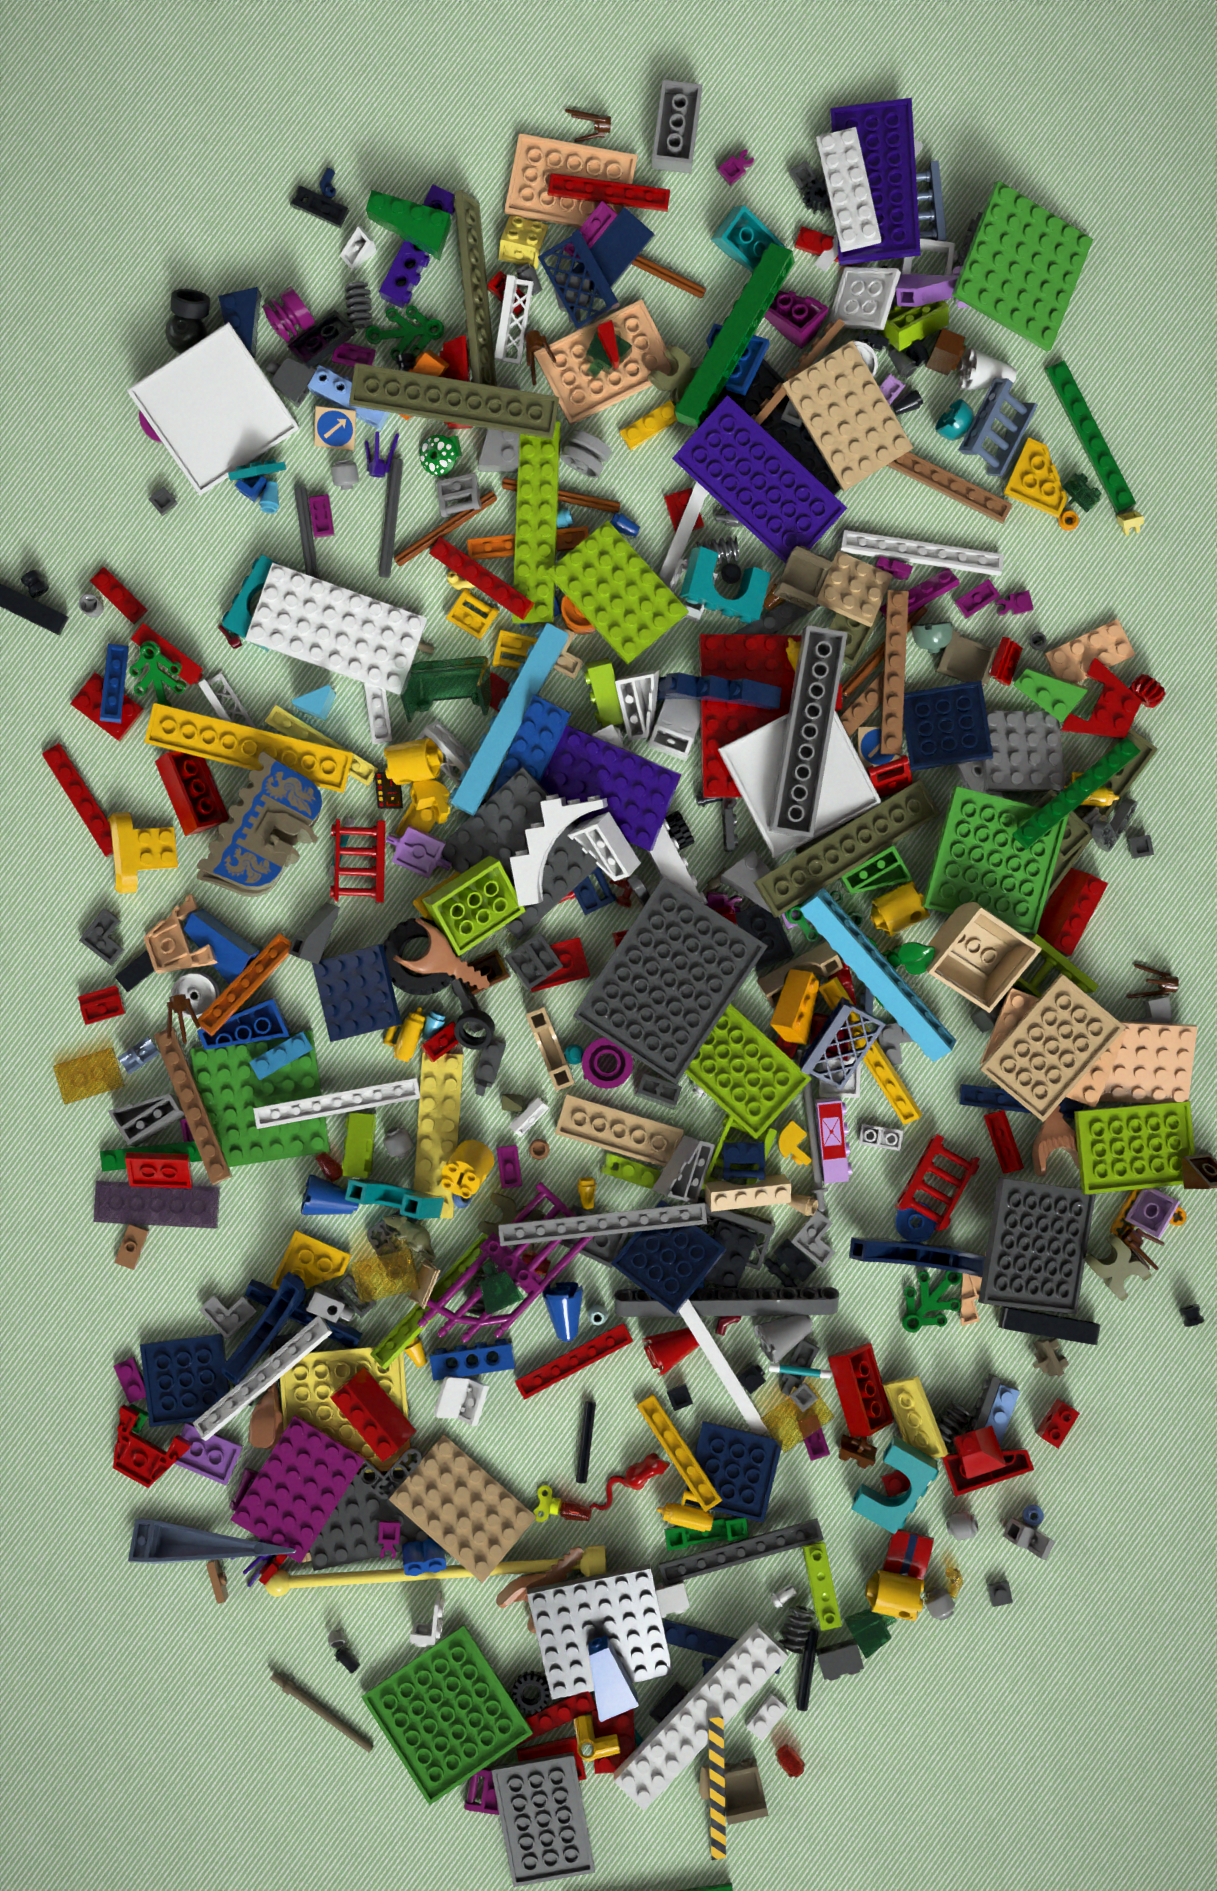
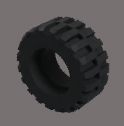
M419 917L420 919L424 920L425 922L431 924L432 926L440 930L434 922V920ZM410 918L405 922L397 924V927L388 933L389 936L383 943L392 983L403 992L413 995L425 996L438 993L451 984L450 982L455 979L454 974L449 976L447 973H430L425 976H417L410 973L404 965L393 960L395 955L402 958L403 950L411 940L419 937L429 938L426 929L415 921L416 918Z

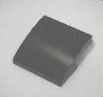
M538 933L504 957L527 991L563 967L541 933Z

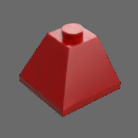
M992 1425L952 1438L967 1479L1007 1466Z

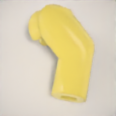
M454 571L447 574V582L458 591L475 587Z

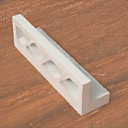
M507 275L494 356L497 361L521 365L525 341L524 336L527 329L534 285L533 281L520 280L515 276ZM517 284L528 286L527 294L521 299L516 294ZM521 303L525 309L524 315L516 319L513 315V309ZM518 324L521 329V335L513 340L510 335V329ZM512 345H515L518 349L517 359L506 357L507 349Z
M222 673L209 681L204 679L198 683L221 720L234 723L235 716L238 714L246 718L245 726H248L249 723L252 728L257 729ZM220 679L224 684L223 694L214 692L211 687L212 684ZM225 697L235 701L233 711L225 709L223 706Z
M436 720L423 730L417 740L424 739L427 736L435 742L446 755V761H443L440 768L460 786L462 783L460 777L465 769L469 770L471 766L469 760L472 755ZM453 766H457L460 769L461 775H457L453 771Z

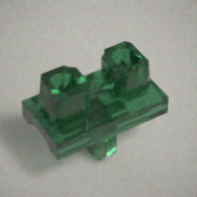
M1075 473L1062 487L1072 497L1068 503L1072 505L1076 502L1087 513L1101 500L1099 497L1102 493L1098 488L1093 487L1090 489L1086 484L1088 478L1084 473L1079 475Z

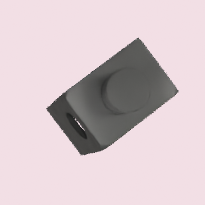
M557 275L555 281L557 284L565 286L568 275ZM571 276L569 287L579 290L582 278ZM585 279L582 291L591 293L592 281ZM555 290L559 309L561 310V312H567L563 302L561 301L557 291ZM567 290L566 301L575 304L578 293ZM581 294L578 305L589 308L591 296ZM577 308L575 317L578 322H581L580 310L583 309ZM569 315V322L573 323V321H572V319H571V317H570V315Z
M285 358L281 365L272 360L267 366V371L274 375L271 380L273 386L295 407L299 408L310 391L308 384L316 370L314 368L308 369L304 364L290 358Z

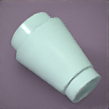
M594 1305L589 1309L587 1316L592 1324L602 1325L608 1318V1312L602 1305ZM596 1314L601 1315V1320L594 1319V1316Z

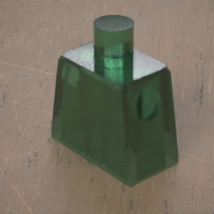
M596 331L586 353V360L591 363L586 372L593 378H597L601 370L608 375H611L616 370L613 368ZM615 334L620 366L632 353V345Z
M493 1261L482 1266L486 1277L479 1280L487 1315L524 1299L506 1269L497 1272Z
M870 1608L844 1618L846 1625L866 1659L892 1638L887 1627L897 1622L895 1617L884 1614L880 1616L879 1613L871 1612Z

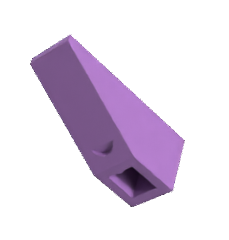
M901 274L896 288L897 306L918 307L953 298L952 292L959 276Z

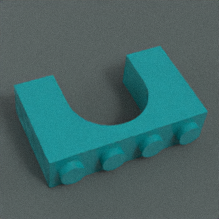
M702 546L692 549L680 596L686 598V601L689 603L703 604L705 609L722 611L721 614L724 616L738 617L739 621L750 624L752 621L759 620L771 573L756 567L745 569L738 594L732 600H728L718 594L713 584V573L719 553Z
M261 555L260 558L254 561L252 565L253 571L250 576L245 577L240 594L237 593L235 595L231 610L227 611L222 619V626L243 639L246 638L253 618L250 612L251 600L259 590L263 589L272 562L280 565L264 555ZM254 644V645L258 646L259 648H261V649H263V650H265V651H267V652L269 651L268 648H265V647H262V646H260V645Z
M349 1179L345 1200L362 1205L377 1204L401 1209L400 1215L416 1219L440 1218L444 1197L373 1179Z
M896 1436L892 1438L884 1450L883 1461L908 1477L911 1483L909 1489L902 1495L888 1497L862 1483L852 1498L851 1505L852 1510L893 1534L896 1533L898 1528H903L907 1520L906 1516L909 1512L913 1513L917 1506V1500L920 1496L923 1497L928 1490L927 1485L930 1481H934L939 1473L937 1460Z

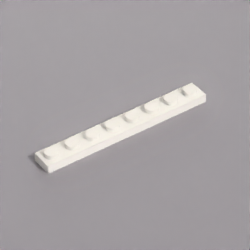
M848 530L843 531L840 551L997 576L1002 574L1004 554Z
M417 1078L258 1107L253 1108L256 1127L259 1129L420 1098Z
M317 1316L193 1422L200 1437L207 1441L333 1332L324 1318Z

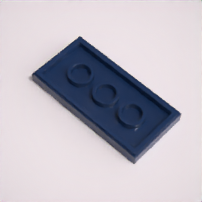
M625 207L590 248L611 288L655 236L648 227ZM579 262L573 269V273H584V264ZM592 281V290H594L595 284Z

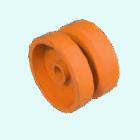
M565 595L562 599L561 612L563 622L567 628L580 635L592 634L597 631Z

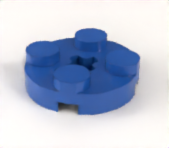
M919 1202V1203H921L922 1205H924V1206L928 1207L929 1209H931L928 1205H926V1204H924V1203H922V1202ZM907 1208L903 1211L898 1209L895 1216L897 1232L902 1238L913 1243L928 1240L933 1231H935L934 1228L937 1222L913 1208ZM914 1216L917 1219H921V1223H918L916 1228L913 1224H910Z

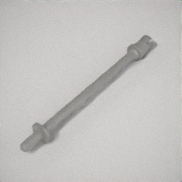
M802 1049L796 1050L798 1066L802 1058ZM809 1081L803 1088L815 1187L810 1190V1193H815L816 1200H818L817 1210L823 1212L825 1210L823 1192H827L828 1188H823L812 1090L811 1082Z

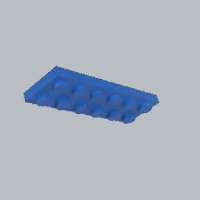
M537 694L533 695L488 800L522 767H525L541 783L545 770L570 718V711Z

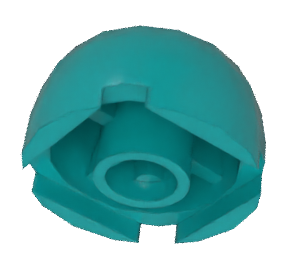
M961 398L949 406L951 410L947 414L944 412L935 426L936 432L947 440L955 441L965 437L974 420L975 414L973 409Z

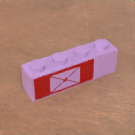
M840 1097L815 1099L822 1180L825 1184L849 1181V1175H852L851 1163L847 1162V1155H850L849 1142L846 1143L845 1135H848L847 1122H844L843 1115L847 1113L846 1104L842 1102Z

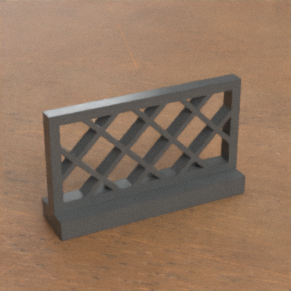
M699 1197L697 1203H705L706 1217L708 1219L707 1224L696 1225L700 1229L711 1224L715 1232L716 1228L713 1223L721 1219L736 1226L744 1227L746 1230H753L754 1233L767 1235L765 1242L759 1245L755 1243L752 1252L756 1250L759 1255L757 1264L748 1261L746 1265L760 1271L771 1236L776 1227L775 1222L738 1209L711 1212L705 1202V1198Z

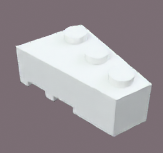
M660 669L621 676L615 681L629 741L647 738L653 733Z

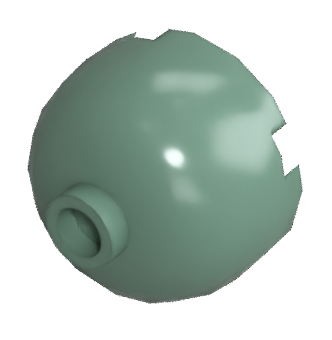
M952 622L913 625V639L918 647L928 649V653H938L940 648L946 647L952 639Z

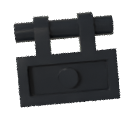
M788 1238L773 1252L778 1259L773 1262L770 1258H767L763 1263L769 1268L768 1271L772 1275L775 1274L782 1281L781 1284L784 1287H798L793 1280L798 1277L804 1282L817 1268ZM783 1264L792 1271L788 1276L780 1269Z

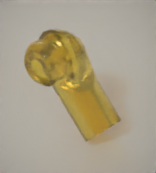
M950 1566L945 1572L952 1583L948 1592L952 1598L956 1599L963 1585V1579L960 1571Z

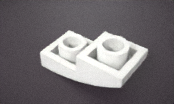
M862 1124L859 1144L901 1151L904 1131Z

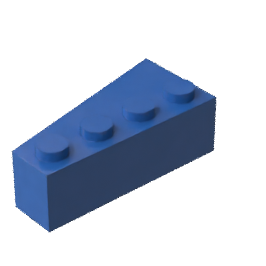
M276 996L233 1014L213 1036L209 1035L202 1028L197 1030L205 1050L288 1037L292 1033Z

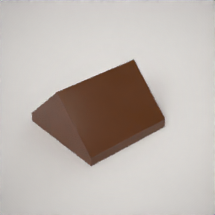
M497 949L467 964L468 967L473 966L474 971H480L481 976L486 975L490 983L488 988L478 989L477 985L471 986L469 981H467L473 995H477L511 978Z
M1210 1153L1182 1158L1184 1189L1217 1188V1160Z

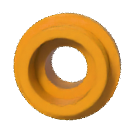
M1071 510L1064 511L1058 518L1059 526L1065 531L1074 530L1079 523L1078 515ZM1065 518H1069L1071 524H1067Z

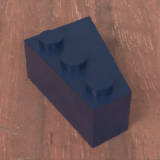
M258 287L219 295L224 324L230 323L251 356L255 358L258 320L260 318L259 310L262 298Z

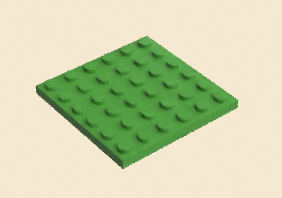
M1001 181L994 182L952 296L1046 352L1050 351L1093 239Z
M954 786L921 906L952 914L959 906L968 902H976L1014 929L1036 934L1069 815L1026 850L1012 834L1042 808Z
M313 1030L304 1031L314 1048L313 1050L261 1080L258 1079L249 1062L300 1032L291 1033L288 1037L260 1040L205 1050L204 1047L190 1049L195 1082L217 1138H221L222 1150L229 1167L331 1151L326 1116L257 1129L253 1108L322 1096Z
M465 1624L361 1696L429 1806L534 1732Z

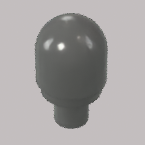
M726 511L725 514L716 513V522H725L727 527H739L742 525L729 511Z

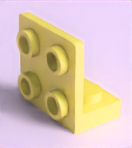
M510 216L500 240L499 260L522 266L530 263L532 267L534 266L535 269H538L540 261L538 256L541 253L548 225L539 221L523 219L519 216Z

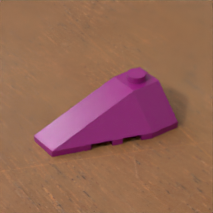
M779 290L764 318L787 340L803 349L815 338L829 308L813 297L807 296L804 298L797 296L796 292L793 291L787 293Z

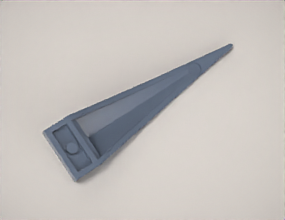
M135 1519L128 1561L130 1563L165 1564L289 1554L297 1551L292 1548L231 1537L158 1520Z

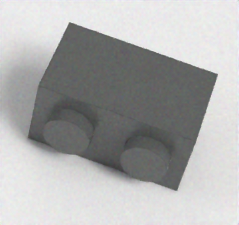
M855 1638L816 1649L824 1680H836L840 1678V1675L847 1673L853 1675L864 1669Z

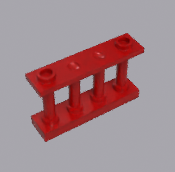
M336 819V824H332L331 836H335L334 885H330V897L334 898V902L339 901V896H371L372 899H375V903H384L386 821L377 820L376 825H373V827L340 826V819ZM340 835H372L373 838H376V846H372V848L340 847ZM340 855L372 856V858H376V866H372V868L339 867ZM339 875L372 876V878H375V886H371V888H340Z
M938 1134L931 1137L895 1207L901 1211L907 1208L915 1209L937 1222L934 1228L935 1231H942L949 1226L951 1222L949 1217L971 1175L974 1176L980 1166L978 1165L980 1158L974 1157L971 1158L970 1162L945 1148L944 1144H942L944 1137ZM941 1154L965 1168L961 1179L934 1165L935 1162L932 1160L935 1155ZM926 1172H932L956 1186L952 1196L949 1197L925 1183L923 1177ZM921 1189L945 1203L946 1207L942 1215L915 1201L913 1196L916 1190L919 1191Z

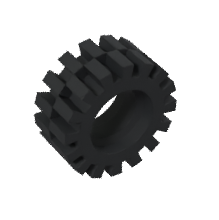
M678 810L665 817L670 828L669 833L676 839L679 850L695 843L685 820Z
M526 1671L523 1676L520 1674L514 1682L512 1698L520 1711L524 1709V1713L528 1714V1711H531V1714H534L536 1710L540 1712L542 1707L545 1708L550 1695L545 1676L541 1677L539 1672L534 1674V1671L528 1674ZM528 1685L536 1686L539 1690L538 1697L532 1700L527 1699L523 1694L524 1688Z

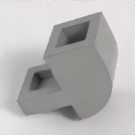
M1169 997L1143 1001L1146 1018L1131 1020L1133 1022L1170 1023L1172 1011Z
M1012 1517L1003 1534V1537L1016 1546L1029 1550L1043 1560H1047L1055 1543L1044 1532Z

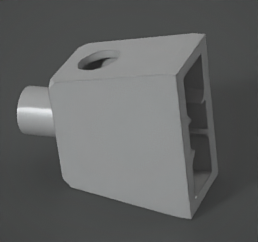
M319 1285L313 1287L306 1301V1311L335 1323L339 1317L350 1321L354 1313L353 1309L345 1306V1300L341 1296ZM331 1305L336 1306L333 1309L328 1308Z

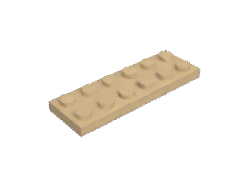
M566 1094L555 1134L666 1167L681 1142L684 1129Z

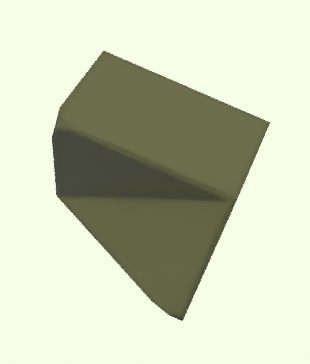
M502 1094V1110L522 1111L523 1095Z

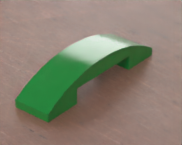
M743 1517L713 1519L711 1530H705V1532L678 1525L664 1529L667 1551L684 1549L690 1545L722 1540H728L729 1542L749 1538L746 1518Z

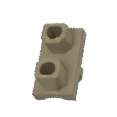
M1049 1338L1035 1341L1033 1344L1037 1353L1034 1355L1037 1360L1032 1364L1035 1369L1041 1368L1042 1372H1047L1049 1376L1057 1375L1060 1377L1065 1374L1063 1370L1069 1363L1064 1355L1056 1357L1054 1351L1060 1348L1057 1339Z

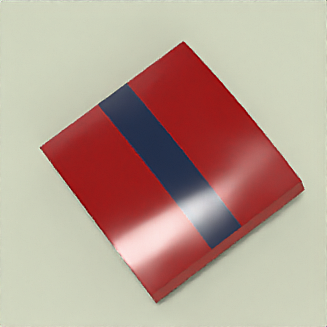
M898 1528L895 1534H891L888 1551L883 1563V1571L923 1580L930 1560L934 1538Z

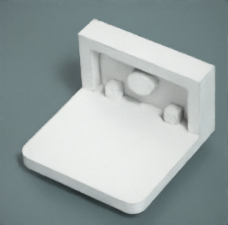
M446 1376L441 1385L434 1416L438 1418H455L471 1426H477L489 1386L473 1378Z
M438 1592L435 1600L433 1625L414 1623L410 1634V1643H414L415 1646L426 1647L427 1645H435L436 1639H440L443 1628V1620H440V1617L443 1616L445 1599H442V1593Z

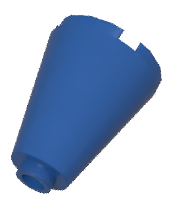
M309 1174L305 1186L307 1188L303 1194L301 1214L340 1215L352 1214L353 1210L357 1211L358 1203L345 1200L346 1189L316 1175Z
M558 1282L556 1287L550 1288V1285H548L542 1291V1296L556 1336L563 1342H570L578 1334L583 1286L578 1287L576 1282Z

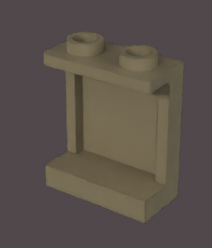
M796 546L789 554L774 595L811 611L817 605L819 600L817 596L826 573L832 566V562L823 555L811 553L806 547Z
M953 630L952 639L944 647L935 672L965 683L982 681V687L984 684L988 685L991 679L989 671L993 665L998 647L994 646L991 648L961 637L959 632Z
M745 1758L736 1764L724 1763L725 1812L728 1825L769 1816L756 1759Z

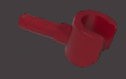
M222 625L218 627L233 649L242 646L238 635L231 637Z

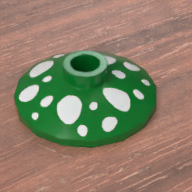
M436 434L429 436L423 442L419 457L425 471L431 475L441 476L453 469L456 463L457 452L451 439L444 435ZM434 451H436L437 457L435 459L433 458Z

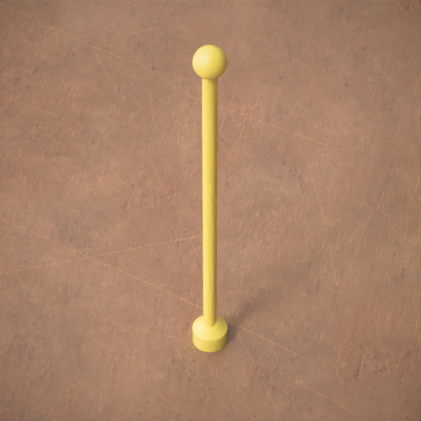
M605 1545L588 1546L582 1553V1559L577 1560V1565L573 1566L572 1570H581L586 1577L607 1573ZM564 1558L500 1562L489 1576L546 1572L552 1569V1565H557L559 1559ZM446 1565V1569L437 1573L424 1572L418 1576L405 1575L404 1568L290 1575L284 1569H277L266 1583L265 1589L270 1595L280 1597L285 1595L290 1588L475 1576L462 1565Z

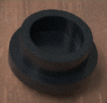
M728 563L722 568L721 577L726 583H736L741 577V569L734 563Z

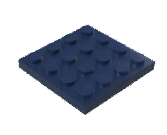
M982 681L904 693L903 720L911 771L993 759Z
M383 944L320 960L319 964L312 963L330 1042L402 1024Z
M662 1199L656 1205V1207L670 1206ZM696 1225L636 1231L612 1261L611 1265L676 1316L724 1254L726 1248Z
M221 1333L140 1344L150 1427L194 1422L230 1392L229 1379L221 1373L222 1366L227 1362L224 1337Z
M702 1421L694 1457L722 1499L721 1502L710 1510L764 1523L783 1440ZM685 1500L686 1504L701 1507L696 1501Z

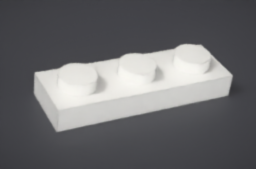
M364 683L372 744L391 743L393 740L386 690Z

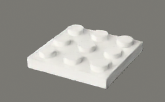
M845 267L828 324L831 321L835 323L840 318L845 323L842 328L884 330L901 272L896 268Z

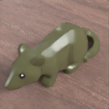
M404 1215L383 1217L387 1225L396 1228L397 1232L393 1233L394 1237L400 1241L404 1238V1243L431 1262L435 1260V1253L430 1246V1234L425 1227L412 1224Z

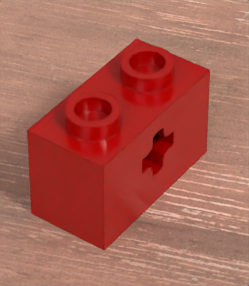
M1057 1398L1037 1429L1036 1434L1059 1449L1080 1413Z

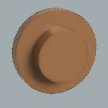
M543 1139L534 1140L529 1147L531 1156L538 1160L546 1158L550 1151L549 1144Z

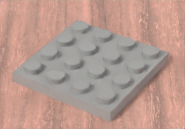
M986 710L993 759L983 760L985 791L1048 792L1052 789L1054 792H1062L1065 789V776L1059 720L1049 712Z

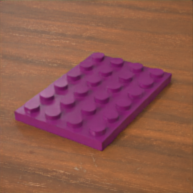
M295 1414L230 1520L268 1544L296 1550L297 1552L286 1555L301 1564L366 1457Z

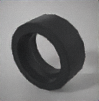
M178 289L171 293L170 309L180 317L202 319L209 315L210 297L197 290Z
M469 1009L459 1016L454 1028V1034L462 1046L479 1050L485 1048L490 1043L495 1031V1024L491 1016L479 1009ZM466 1022H476L484 1027L486 1035L474 1037L465 1031L463 1025Z

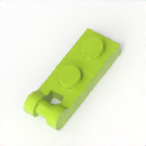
M606 1153L605 1165L600 1170L601 1173L651 1190L661 1170L611 1153ZM614 1162L620 1163L618 1171L612 1169Z

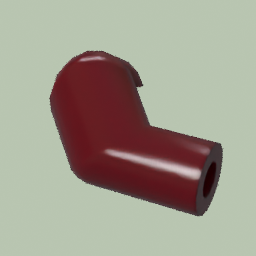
M719 1316L715 1333L725 1336L727 1325L734 1322L738 1323L741 1320V1316Z

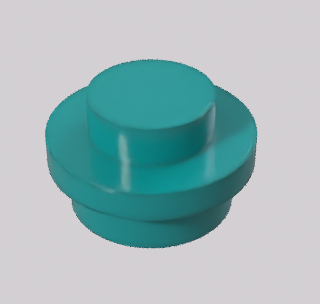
M577 1044L569 1045L564 1051L566 1061L572 1065L581 1063L584 1050Z

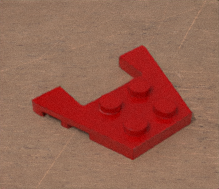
M1094 658L1085 676L1104 685L1088 721L1069 713L1060 731L1124 739L1142 700L1098 659Z
M124 1404L119 1410L120 1422L117 1427L118 1439L115 1444L113 1469L149 1488L192 1447L193 1443L177 1434L168 1451H165L132 1432L140 1413Z

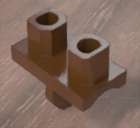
M843 1434L840 1440L838 1457L844 1461H848L850 1457L857 1460L856 1464L859 1467L866 1469L869 1465L874 1466L877 1447L866 1443L867 1436L856 1439Z

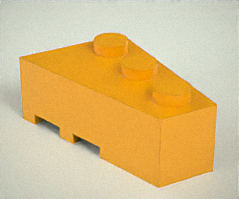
M795 969L789 970L770 1025L787 1042L807 1045L819 988V980L812 972Z

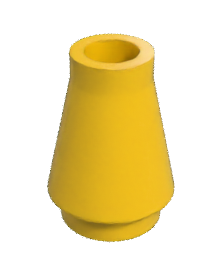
M580 1178L577 1188L582 1208H594L597 1188L595 1178Z
M416 1336L404 1349V1352L414 1362L416 1367L419 1368L428 1361L425 1357L421 1339H418Z

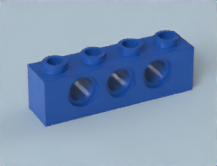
M507 1339L495 1340L494 1344L488 1345L487 1342L475 1343L474 1347L468 1348L467 1345H458L454 1347V1350L446 1351V1348L434 1349V1353L430 1354L433 1381L443 1380L446 1376L463 1377L515 1369L516 1366L512 1341L507 1342ZM495 1351L498 1353L499 1358L494 1361L490 1360L487 1353ZM475 1354L478 1357V1362L474 1364L468 1362L467 1356ZM447 1358H456L458 1364L454 1367L449 1366Z

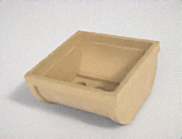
M968 902L956 908L930 941L928 946L935 947V955L932 963L926 970L929 974L990 1013L1042 948L978 903Z

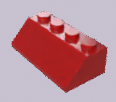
M466 335L443 343V351H440V357L450 365L442 377L470 382L469 351ZM444 422L448 424L449 430L473 428V426Z
M171 751L155 761L185 836L201 833L228 822L229 816L205 758L179 751Z
M1070 868L1051 895L1041 915L1036 934L1063 956H1071L1109 883L1089 873Z
M866 1343L829 1356L830 1368L850 1437L871 1436L892 1424L894 1421L882 1385L872 1344Z
M365 1366L330 1396L332 1401L382 1462L400 1449L417 1431Z

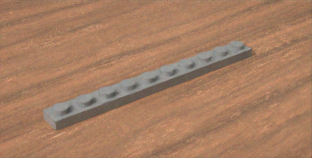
M703 1202L498 1224L500 1246L700 1225L707 1224L705 1203Z

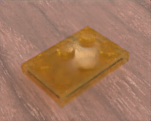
M113 1047L53 1066L64 1105L125 1087Z
M411 1248L351 1263L360 1304L420 1289Z
M811 1383L807 1385L819 1399L804 1412L789 1397L760 1418L784 1454L835 1418Z

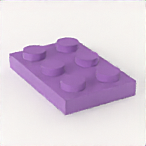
M186 1422L180 1436L192 1442L193 1445L174 1464L227 1485L244 1445L218 1434L212 1435L205 1441L200 1437L195 1426L192 1423Z

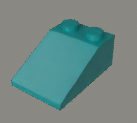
M745 205L733 207L710 239L726 255L750 272L758 266L762 253L768 249L770 243L786 247Z

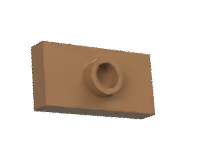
M130 1223L114 1263L134 1270L149 1230Z
M218 1559L209 1560L206 1566L216 1601L220 1604L229 1597L226 1588L227 1577L225 1572H222Z

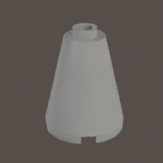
M791 1315L756 1325L754 1327V1334L756 1339L760 1337L761 1344L759 1346L768 1360L776 1363L812 1331L811 1326H813V1322L809 1315Z

